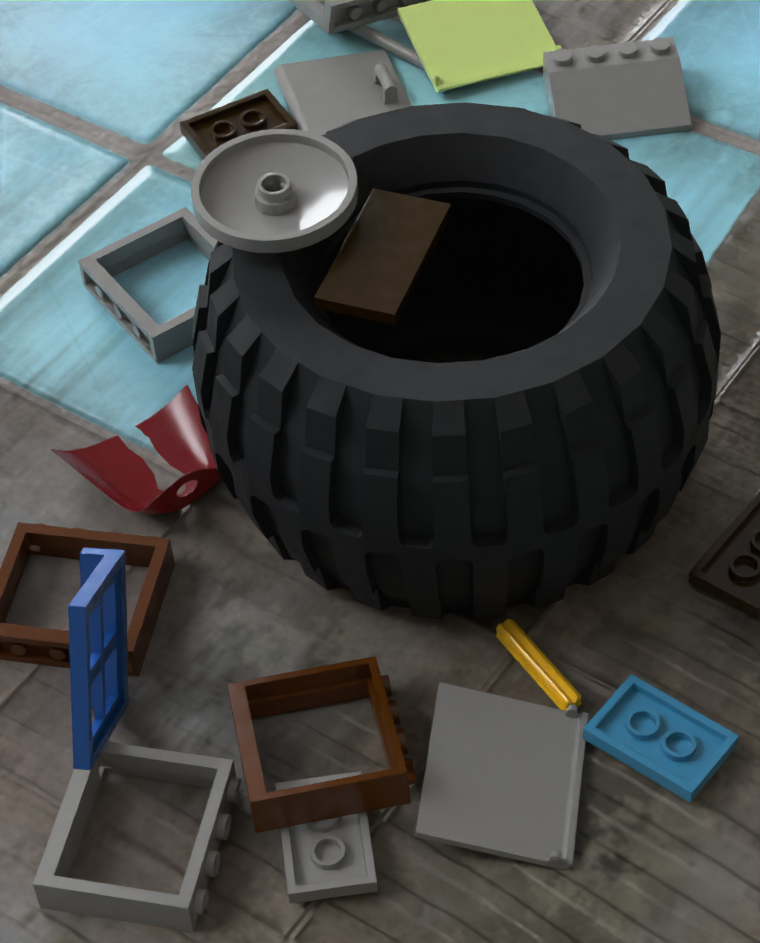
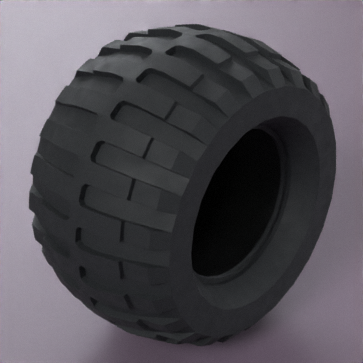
M467 102L409 106L351 120L327 131L326 134L321 136L339 145L350 156L356 168L358 199L350 218L335 233L322 241L288 252H248L235 249L217 241L214 250L210 254L205 285L199 286L193 319L194 360L192 371L201 424L208 435L209 447L217 470L233 498H239L251 521L263 536L268 539L283 560H297L301 563L305 575L324 589L332 590L342 587L352 591L354 601L380 611L390 606L411 608L412 616L443 620L445 613L473 612L474 618L505 616V608L523 603H528L535 608L564 600L565 589L574 583L589 586L615 571L618 557L623 554H634L653 536L656 525L669 513L678 491H682L708 440L709 421L713 414L717 391L721 330L711 291L712 285L703 252L691 234L689 220L678 202L667 197L665 181L647 165L630 160L628 149L616 142L581 129V124L539 114L525 108ZM373 188L451 204V216L396 326L315 308L314 297ZM460 348L510 353L482 361L430 363L400 359L431 350Z

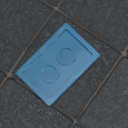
M633 674L625 680L583 728L584 740L689 803L695 799L736 749L739 735Z

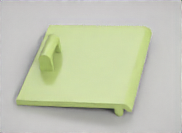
M432 0L401 7L397 11L436 92L543 68V52L562 49L561 45H555L532 0Z

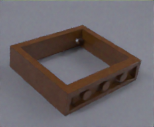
M18 522L0 568V660L70 668L68 630L4 623L30 554L80 560V552L84 547L125 550L126 565L149 567L127 632L128 675L139 677L175 566L170 539L157 536L122 534L120 532L86 530L78 527L68 528L41 523Z
M376 656L227 684L255 833L411 803L409 785L417 783L412 758L404 759L403 755L408 754L405 732L403 728H395V725H400L396 700L388 701L387 697L392 696L389 675L381 676ZM369 697L388 770L267 793L252 719Z

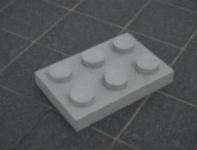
M361 771L275 783L276 791L357 776L361 775ZM367 812L280 828L289 904L378 891Z

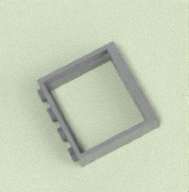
M186 207L78 260L84 287L157 364L193 345V319L196 307L158 325L118 284L113 276L187 239L210 260V254L214 250L217 240L201 227L195 215Z
M107 742L91 770H73L33 882L40 908L194 932L199 914H202L203 909L207 910L209 890L207 886L210 877L215 878L219 871L220 852L218 849L221 840L226 841L230 834L231 815L229 812L232 803L238 804L240 800L239 789L242 780L236 777L234 760ZM105 772L212 788L179 895L68 878Z

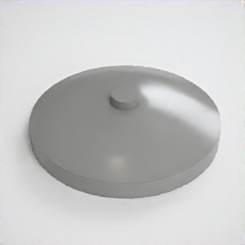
M269 129L236 137L207 155L193 176L191 198L195 217L199 224L217 241L235 249L248 252L280 253L311 246L329 237L342 227L350 218L357 204L358 180L356 168L350 156L333 141L302 130Z

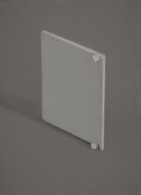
M385 49L281 64L274 70L275 78L290 114L298 125V130L320 136L351 120L412 106Z
M440 682L437 690L414 837L555 869L570 868L573 864L586 741L583 739V728L587 725L588 713H578L576 705H569L565 711Z

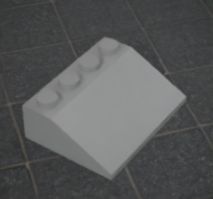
M673 37L635 42L625 41L618 44L592 45L584 48L543 52V85L553 117L581 124V129L592 134L604 136L610 140L692 130L680 57Z

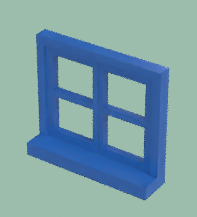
M84 547L80 552L81 589L68 605L73 769L91 770L129 705L125 550ZM92 709H94V713H95V719H94L93 723H92Z

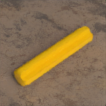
M512 619L499 623L496 627L497 639L559 709L566 711L569 705H576L579 708L581 706V694L519 625Z

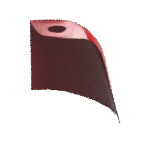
M188 385L157 413L135 426L145 436L149 437L156 451L170 466L185 474L165 491L158 489L152 470L139 455L124 444L119 434L86 448L69 451L51 449L120 507L139 514H164L183 509L206 493L221 478L209 447L208 435L201 424L198 404ZM185 484L186 489L183 493L177 494L179 488Z

